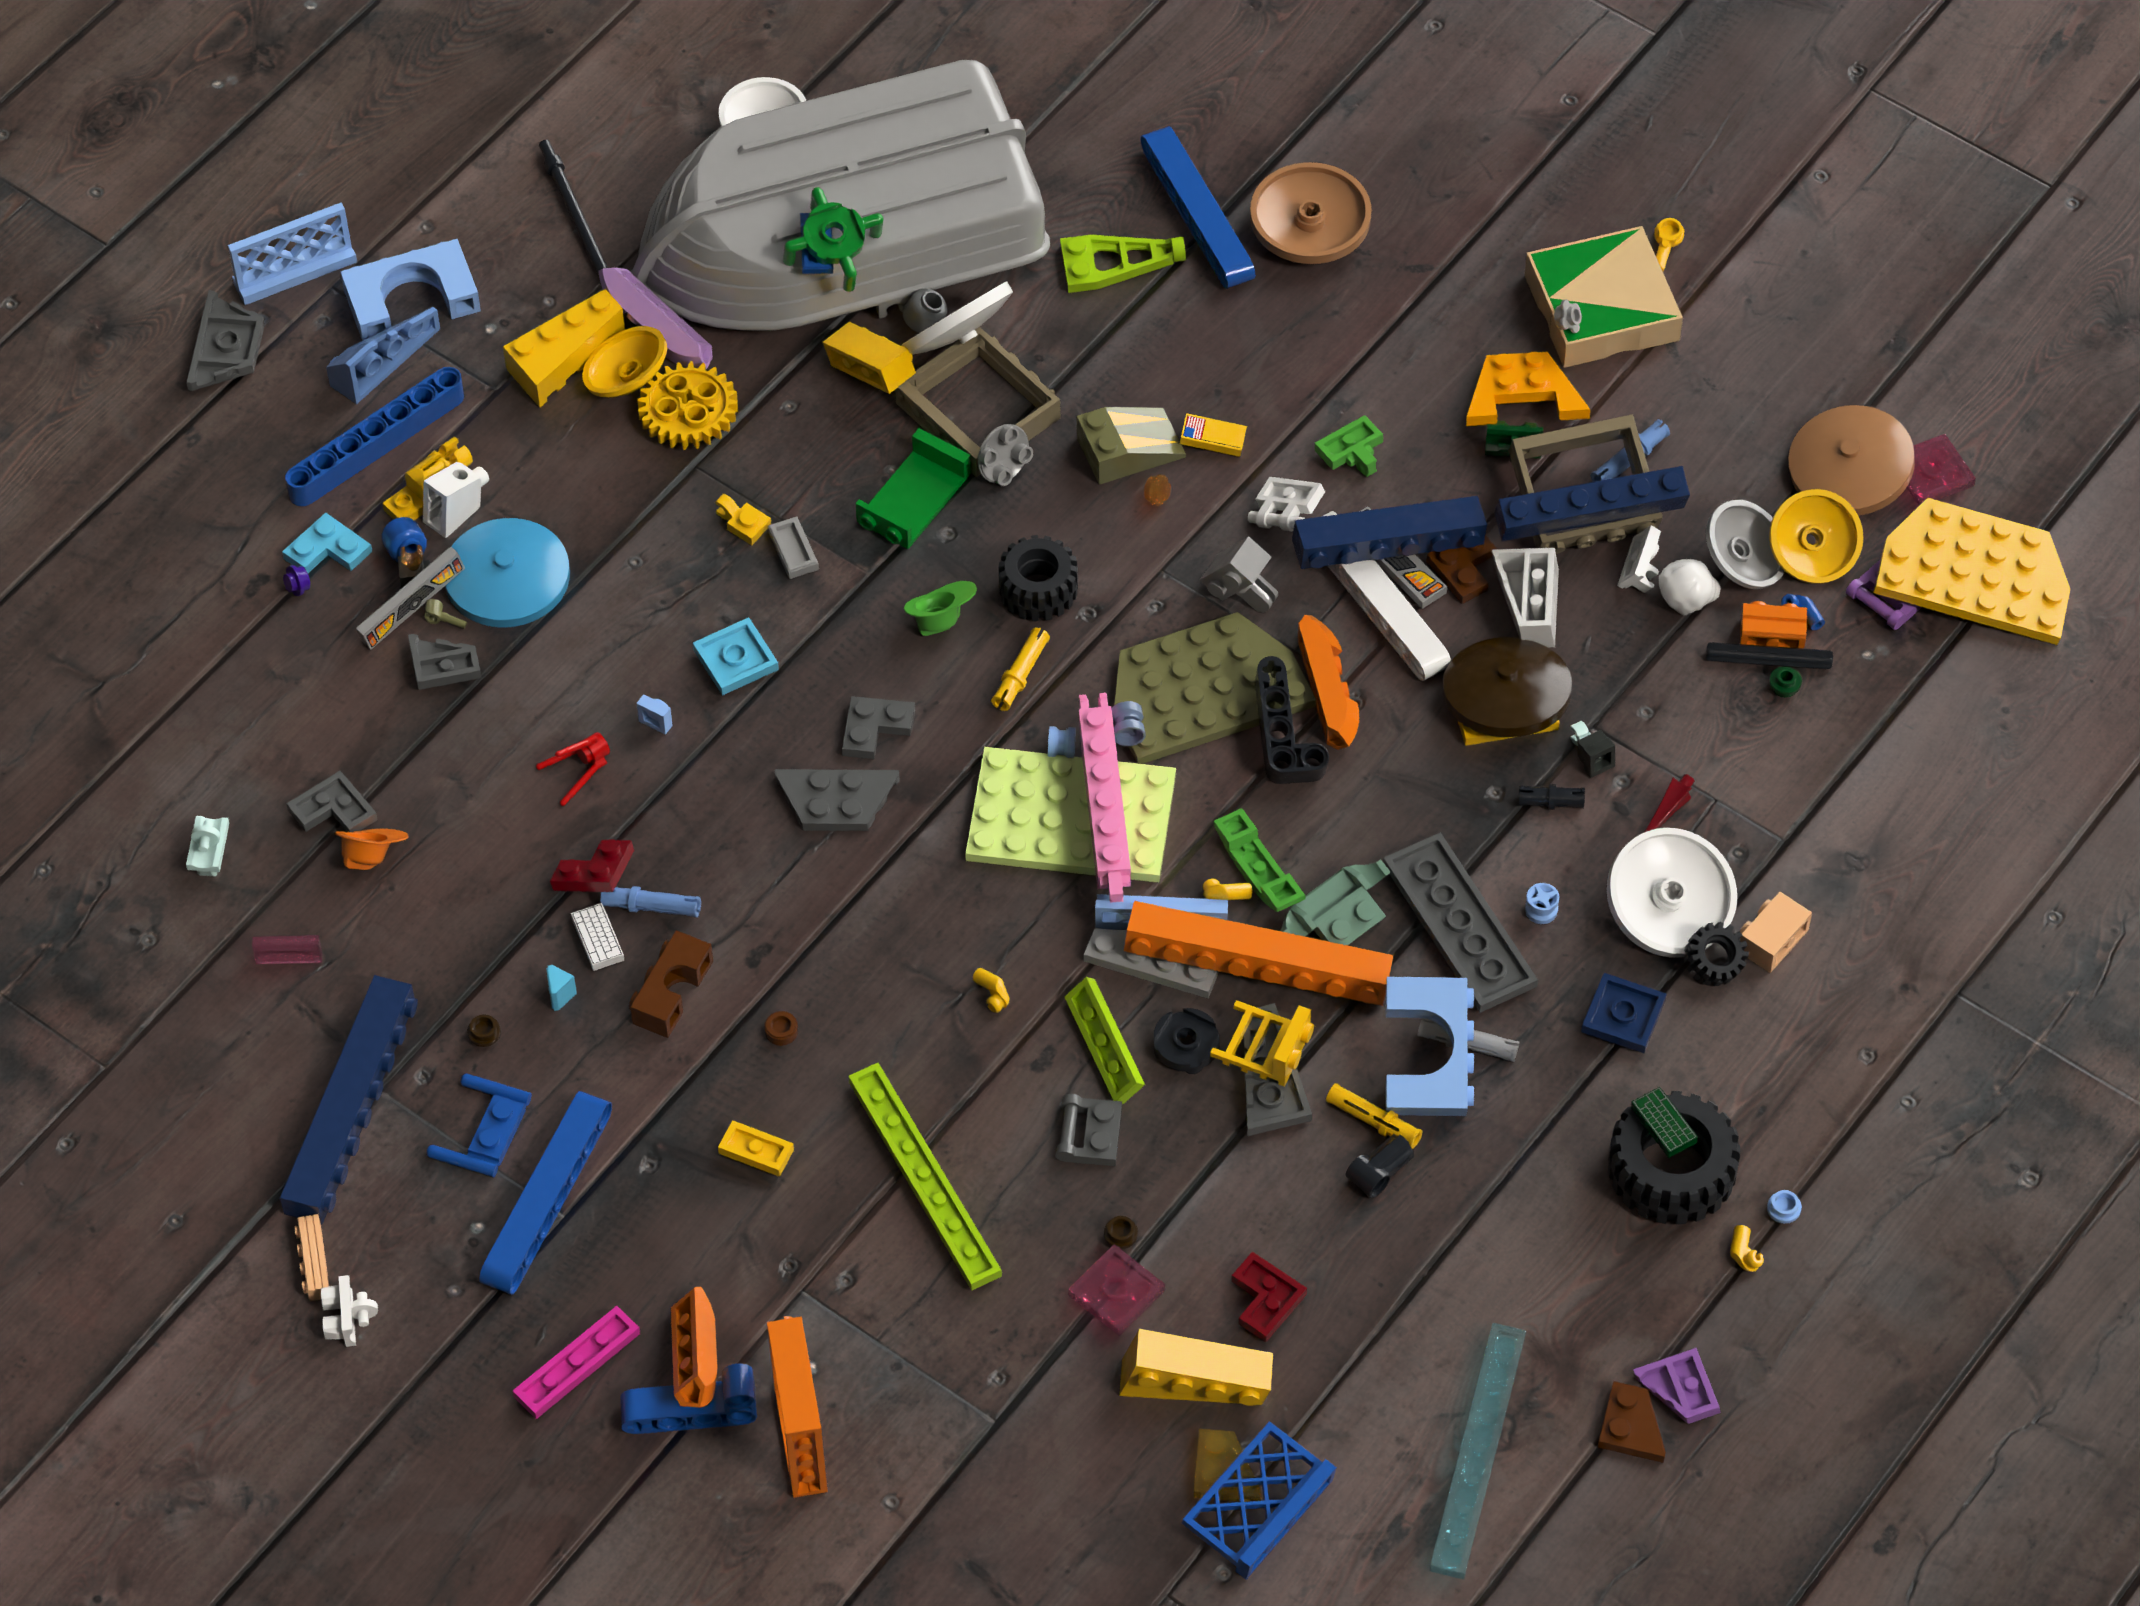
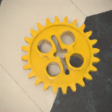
M690 361L688 367L683 368L681 363L677 362L676 370L665 366L666 374L662 375L657 372L654 376L655 381L650 380L646 383V388L640 389L641 398H638L637 401L639 420H642L643 429H649V436L651 438L658 435L660 444L670 440V448H674L678 442L682 443L683 450H686L689 443H693L694 447L699 449V441H704L706 444L711 445L710 437L714 436L717 439H722L721 430L729 432L730 422H736L735 413L738 412L737 391H734L733 382H727L725 373L717 376L716 367L706 371L705 363H702L699 368H694L693 361Z

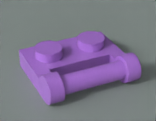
M1879 560L1859 579H1854L1849 584L1846 594L1852 599L1858 598L1886 619L1888 626L1897 630L1922 607L1878 595L1897 609L1893 610L1867 590L1869 588L1874 592L1880 564Z

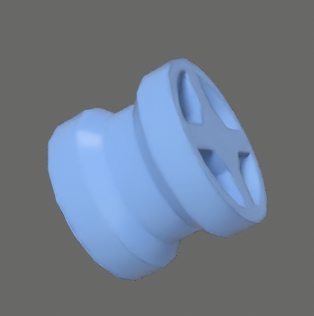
M1055 726L1049 727L1048 757L1064 755L1067 758H1074L1075 727H1069L1066 730H1059Z
M1538 883L1530 887L1527 892L1525 907L1526 916L1530 921L1536 924H1548L1556 918L1560 897L1557 889L1547 883ZM1537 903L1543 905L1544 907L1537 906Z

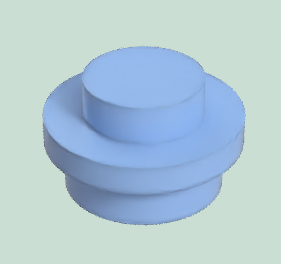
M1788 1190L1776 1192L1769 1198L1767 1204L1769 1216L1776 1222L1784 1224L1794 1222L1800 1216L1802 1208L1798 1197Z

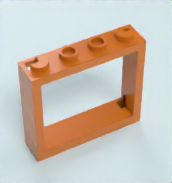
M784 1316L782 1320L767 1322L774 1389L793 1498L825 1493L828 1490L821 1423L802 1316L794 1318Z

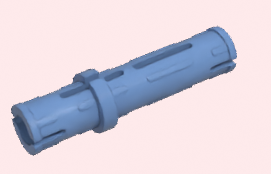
M1657 419L1650 427L1639 434L1645 457L1652 453L1651 451L1654 446L1670 435V430L1666 424L1661 428L1659 427L1663 423L1660 419ZM1625 447L1590 474L1593 482L1617 478L1630 467Z
M633 886L631 889L615 887L613 892H601L600 901L603 906L629 909V912L637 913L639 910L697 918L701 909V898L699 896L641 890V887Z

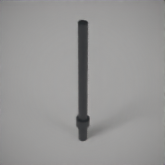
M543 140L539 143V147L545 158L544 166L548 174L553 176L599 277V270L608 267L565 176V166L561 157L555 154L549 140Z

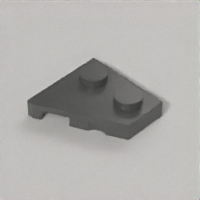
M416 634L408 635L419 690L482 678L474 645L453 644L448 640L436 639V642L433 643L419 640Z

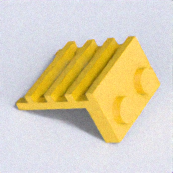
M1236 1000L1233 1009L1244 1012V1015L1226 1052L1212 1048L1210 1056L1222 1060L1226 1066L1230 1064L1239 1066L1241 1071L1245 1073L1252 1071L1260 1074L1262 1079L1266 1080L1269 1077L1277 1080L1278 1085L1285 1087L1292 1070H1295L1299 1064L1305 1043L1310 1041L1313 1034L1314 1024L1310 1023L1311 1009L1298 1005L1292 1020ZM1253 1016L1263 1019L1245 1058L1235 1056V1052ZM1271 1023L1281 1026L1265 1062L1263 1066L1254 1063L1253 1060Z

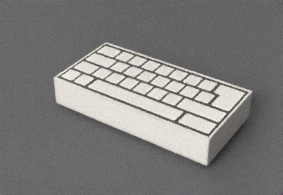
M602 903L571 913L572 921L593 971L624 961V954Z

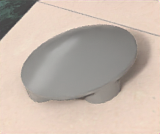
M1004 424L988 434L980 447L978 455V467L981 475L986 480L1006 486L1019 473L1024 464L1031 461L1033 449L1029 446L1028 437L1024 430L1014 424Z

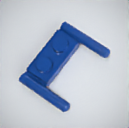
M466 1073L462 1075L460 1080L462 1086L493 1095L468 1148V1154L465 1155L436 1145H430L426 1153L429 1158L495 1177L498 1166L501 1165L526 1112L525 1108L531 1101L532 1093Z

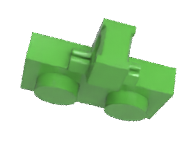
M1364 415L1315 442V452L1332 470L1345 463L1350 467L1356 464L1357 469L1368 477L1377 472V459L1373 456L1374 450L1372 448L1383 443V433Z

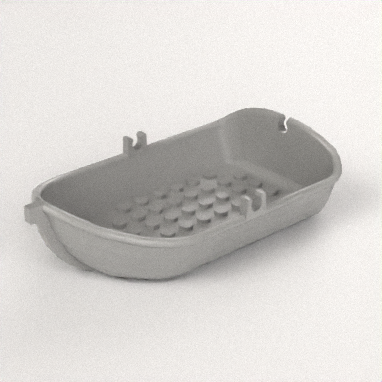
M959 60L736 119L718 128L679 164L663 185L649 211L638 258L630 272L677 315L689 321L724 329L775 331L801 327L876 306L879 318L886 317L888 315L886 309L893 304H898L900 311L903 312L906 302L919 289L936 290L1024 266L1045 256L1050 248V237L1045 230V211L1040 189L1025 155L1026 132L1023 124L1018 119L1010 118L989 68L975 60ZM815 187H820L824 191L828 203L836 202L850 210L852 208L861 217L880 213L884 218L882 235L879 238H873L870 236V228L866 229L862 251L852 259L857 276L855 289L851 292L843 289L844 272L840 263L833 264V274H802L801 250L796 252L795 263L792 266H787L783 262L785 243L801 237L800 213H811V192ZM832 227V239L840 238L843 235L842 231Z

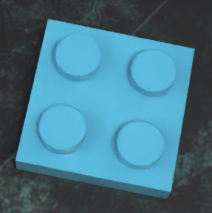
M749 617L693 642L694 652L722 696L779 670L778 661Z

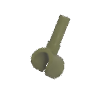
M436 599L427 600L424 617L428 623L437 624L443 621L465 629L467 621L442 612L443 603Z

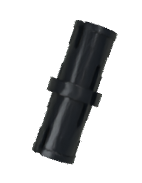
M1549 784V787L1520 785L1519 806H1548V810H1555V807L1584 809L1585 788L1556 787V784Z

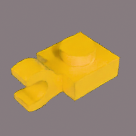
M722 494L715 502L716 505L720 506L716 510V514L728 520L727 530L751 546L768 529V525H771L770 517L748 503L739 508L735 501L726 494Z

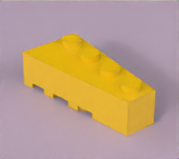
M606 289L600 291L504 345L503 351L507 371L538 407L541 408L547 402V397L555 390L557 392L566 385V380L572 374L584 369L586 361L600 344L611 336L625 330L623 308Z
M1139 1329L1122 1359L1119 1396L1236 1403L1248 1406L1262 1405L1271 1391L1273 1353Z

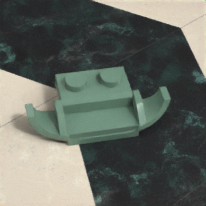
M1381 859L1370 864H1355L1340 869L1305 896V900L1290 907L1284 918L1281 932L1306 937L1315 931L1321 940L1348 946L1386 917L1367 891L1390 873L1389 869Z

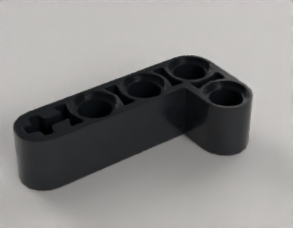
M1275 656L1265 657L1259 662L1257 667L1255 690L1266 775L1270 781L1276 784L1318 781L1326 773L1329 762L1328 750L1318 743L1295 744L1285 663ZM1268 673H1271L1272 678H1275L1273 686L1270 687V677ZM1275 701L1281 705V708L1272 709L1266 703ZM1280 731L1285 737L1276 739L1270 733ZM1313 758L1318 760L1321 765L1311 766L1306 760ZM1284 761L1289 767L1280 769L1274 765V762Z

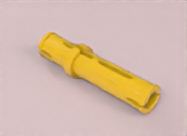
M1035 627L1031 630L1010 670H1006L1002 675V683L991 699L994 707L998 708L1002 699H1004L1000 710L1008 711L1017 693L1025 688L1027 676L1046 643L1050 640V636L1045 630L1039 639L1037 636L1041 628Z
M1337 1083L1329 1090L1326 1102L1337 1106L1355 1118L1378 1129L1380 1135L1384 1137L1392 1136L1393 1134L1401 1135L1409 1142L1412 1149L1420 1141L1423 1131L1399 1119L1396 1112L1392 1110L1387 1112Z

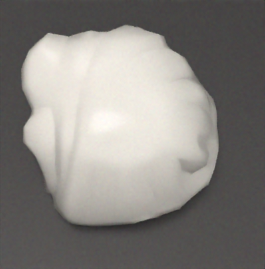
M1694 559L1676 560L1666 566L1659 575V587L1663 598L1671 608L1683 616L1699 611L1704 605L1715 601L1719 597L1720 585L1701 561Z

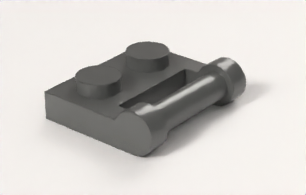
M1076 1094L1064 1095L1061 1105L1064 1110L1061 1141L1056 1147L1055 1157L1063 1162L1116 1166L1122 1101L1081 1098ZM1077 1113L1087 1114L1083 1148L1074 1146Z

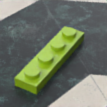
M1085 977L1064 997L1113 1101H1122V1104H1124L1145 1083L1095 979Z

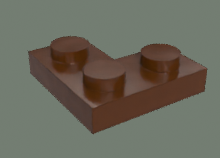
M1485 535L1484 545H1477L1471 548L1447 549L1441 552L1433 551L1427 554L1426 562L1460 603L1464 604L1488 591L1489 583L1475 566L1492 558V550L1497 548Z

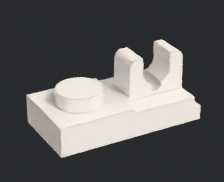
M1650 525L1633 537L1617 586L1622 589L1634 586L1644 593L1654 588V584L1648 581L1647 578L1652 579L1659 573L1658 569L1649 564V562L1658 552L1659 545L1657 543L1661 533L1660 530Z

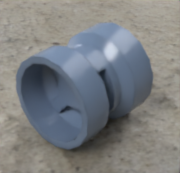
M1132 701L1120 702L1114 705L1111 710L1113 724L1115 725V742L1122 746H1133L1141 743L1146 736L1144 724L1141 722L1143 720L1141 705Z

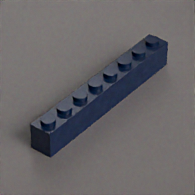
M374 975L281 1194L280 1200L284 1215L298 1218L319 1214L320 1223L323 1224L326 1214L333 1211L336 1203V1190L339 1184L343 1185L347 1178L349 1159L358 1152L360 1145L359 1135L362 1128L366 1129L370 1123L371 1107L374 1100L378 1101L382 1094L384 1075L386 1072H391L395 1060V1049L397 1045H402L405 1039L407 1020L409 1017L413 1018L416 1013L418 1000L414 998L412 984Z

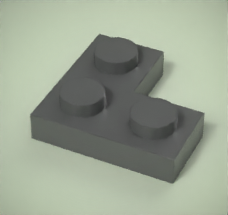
M851 696L842 755L874 759L879 733L911 736L915 702Z
M338 771L286 803L289 813L305 832L332 815L346 832L361 831L378 820L374 809L341 771Z

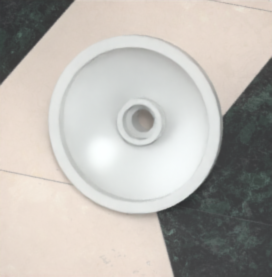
M770 77L749 79L734 86L723 97L719 106L720 125L722 127L736 119L806 101L798 88L784 80Z

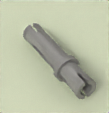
M1422 1018L1417 1036L1446 1043V1047L1452 1048L1447 1032L1436 1022ZM1474 1030L1473 1041H1467V1049L1514 1062L1520 1041L1505 1039Z

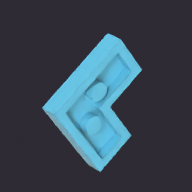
M325 512L284 549L282 553L284 560L296 567L303 566L307 573L313 570L327 556H330L342 566L352 571L372 553V547L366 540Z

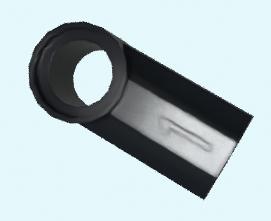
M1393 1134L1369 1155L1362 1154L1350 1164L1345 1175L1369 1198H1375L1386 1188L1391 1176L1414 1158V1151L1404 1137Z

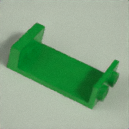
M920 428L912 435V453L870 503L867 504L860 499L855 503L857 522L864 529L873 530L884 536L892 544H899L906 549L912 546L971 474L970 454Z

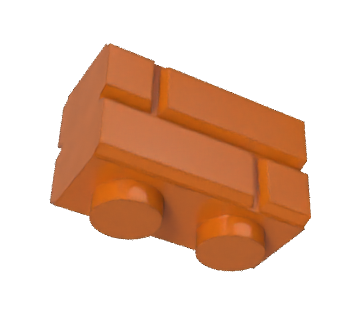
M1754 601L1750 604L1743 603L1740 620V644L1804 649L1807 630V608L1798 607L1792 603L1783 604L1782 606L1767 605L1762 601Z

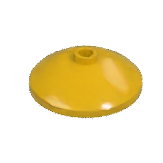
M649 326L632 327L611 336L600 344L586 361L582 373L584 385L592 394L608 398L624 396L638 390L648 383L663 365L667 354V342L659 330Z
M1805 490L1789 497L1775 512L1770 525V547L1777 563L1793 578L1812 584L1828 583L1845 575L1857 562L1863 546V528L1855 509L1841 496L1827 490ZM1808 534H1812L1815 537L1814 545L1807 542L1806 537Z

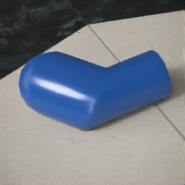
M1786 594L1782 598L1781 606L1792 603L1798 607L1807 608V623L1812 630H1818L1824 626L1825 620L1810 598L1794 594Z

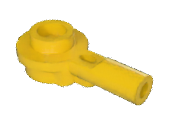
M1674 218L1663 219L1657 224L1654 231V237L1659 243L1656 258L1662 272L1665 269L1671 247L1679 245L1684 239L1685 231L1683 226Z

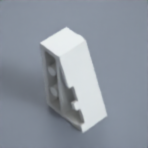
M1555 548L1492 550L1496 573L1519 638L1540 643L1548 648L1555 647L1559 575Z

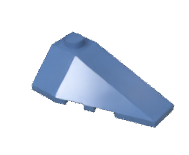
M432 307L347 348L339 356L334 357L326 367L330 386L355 404H358L440 330L437 309Z

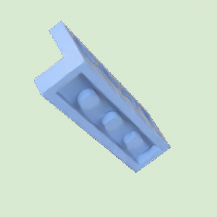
M1097 894L1095 905V928L1127 930L1134 901L1227 920L1228 900L1123 895V902L1110 903L1109 895Z

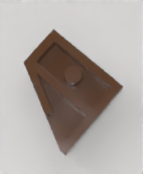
M1613 1381L1598 1448L1664 1463L1666 1451L1648 1389Z

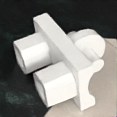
M349 1275L338 1276L339 1285L321 1288L323 1310L341 1309V1315L323 1317L325 1339H344L346 1347L356 1346L355 1319H358L359 1326H368L369 1318L374 1317L378 1313V1304L373 1300L367 1299L366 1292L357 1293V1300L353 1301V1291L350 1288Z

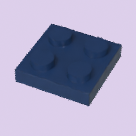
M1604 973L1582 1024L1581 1032L1645 1053L1665 1004L1667 994Z

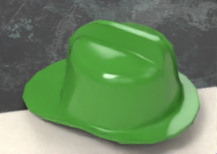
M970 581L953 582L926 595L911 599L905 604L904 610L910 616H915L919 631L923 636L940 633L956 624L960 616V606L976 594L977 588L975 583Z

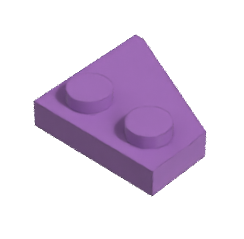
M1697 1348L1633 1369L1636 1380L1687 1424L1721 1413Z

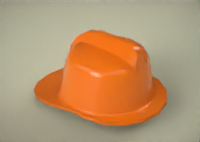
M395 829L335 832V835L341 837V853L344 857L345 867L359 870H368L381 864L390 843L403 841L408 838V833Z

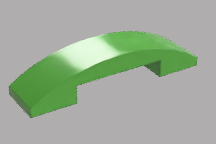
M1242 808L1214 820L1215 829L1234 864L1247 883L1251 884L1253 891L1268 907L1275 912H1279L1306 899L1305 894L1290 873L1286 875L1283 873L1259 840L1258 829Z

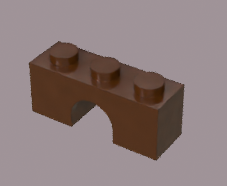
M677 930L670 941L666 940L663 943L659 953V960L655 966L651 965L648 968L644 978V985L639 992L635 991L630 999L629 1009L631 1010L634 1025L669 1038L683 1014L681 995L668 989L679 982H686L699 987L713 963L712 945Z

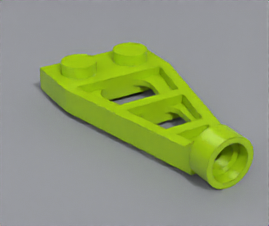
M1102 235L1060 238L1068 293L1101 289L1172 265L1174 262L1186 261L1183 236L1166 240ZM1129 250L1149 251L1151 259L1130 264L1127 252ZM1098 251L1116 252L1121 257V263L1115 268L1100 271L1095 267L1094 254Z

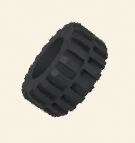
M1671 1091V1095H1667L1697 1135V1143L1690 1147L1695 1149L1705 1162L1700 1168L1690 1173L1671 1174L1657 1169L1644 1156L1643 1152L1657 1142L1631 1107H1627L1622 1112L1620 1120L1616 1121L1608 1157L1609 1178L1613 1180L1612 1187L1616 1194L1619 1196L1623 1195L1622 1202L1629 1209L1636 1207L1638 1215L1648 1219L1649 1215L1657 1218L1656 1222L1666 1224L1667 1220H1675L1676 1225L1686 1224L1687 1219L1690 1218L1697 1222L1705 1219L1706 1211L1714 1214L1719 1210L1721 1203L1727 1201L1732 1193L1740 1159L1739 1136L1736 1128L1730 1127L1731 1119L1724 1112L1719 1114L1717 1112V1105L1711 1101L1704 1103L1701 1101V1096L1691 1093L1690 1097L1682 1095V1091Z

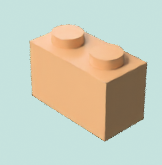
M1779 892L1772 901L1767 899L1760 907L1753 922L1747 921L1740 930V933L1743 935L1740 938V942L1746 941L1748 945L1744 949V951H1749L1748 959L1769 973L1776 968L1807 933L1812 916L1811 911L1782 892Z

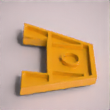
M1548 352L1486 355L1467 414L1466 426L1496 424V404L1555 401L1560 420L1590 419V408Z

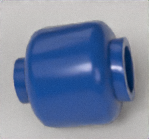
M400 517L390 521L384 527L381 534L384 547L390 557L398 562V556L423 555L427 547V539L418 523L408 517Z

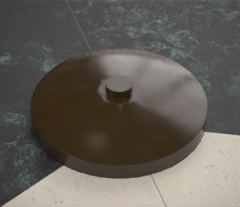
M1500 637L1472 644L1460 651L1450 661L1444 673L1443 695L1450 713L1464 726L1476 732L1495 737H1521L1542 731L1562 717L1571 701L1572 679L1566 663L1550 648L1534 641L1521 640V638Z

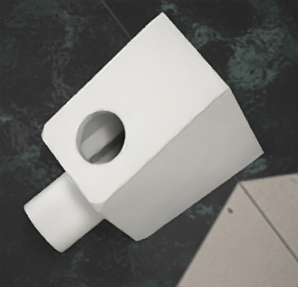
M456 462L424 480L423 523L444 538H447L479 509L481 487L489 482L487 472L482 467H476L471 470L464 464Z

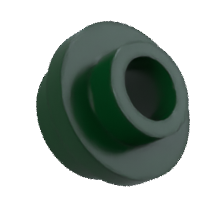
M1779 667L1771 673L1769 682L1776 695L1787 698L1800 690L1802 677L1797 670L1791 667Z

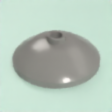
M1745 500L1727 501L1712 512L1706 527L1707 544L1715 564L1729 579L1746 588L1763 589L1777 582L1785 571L1777 563L1770 547L1769 532L1773 517L1760 506Z

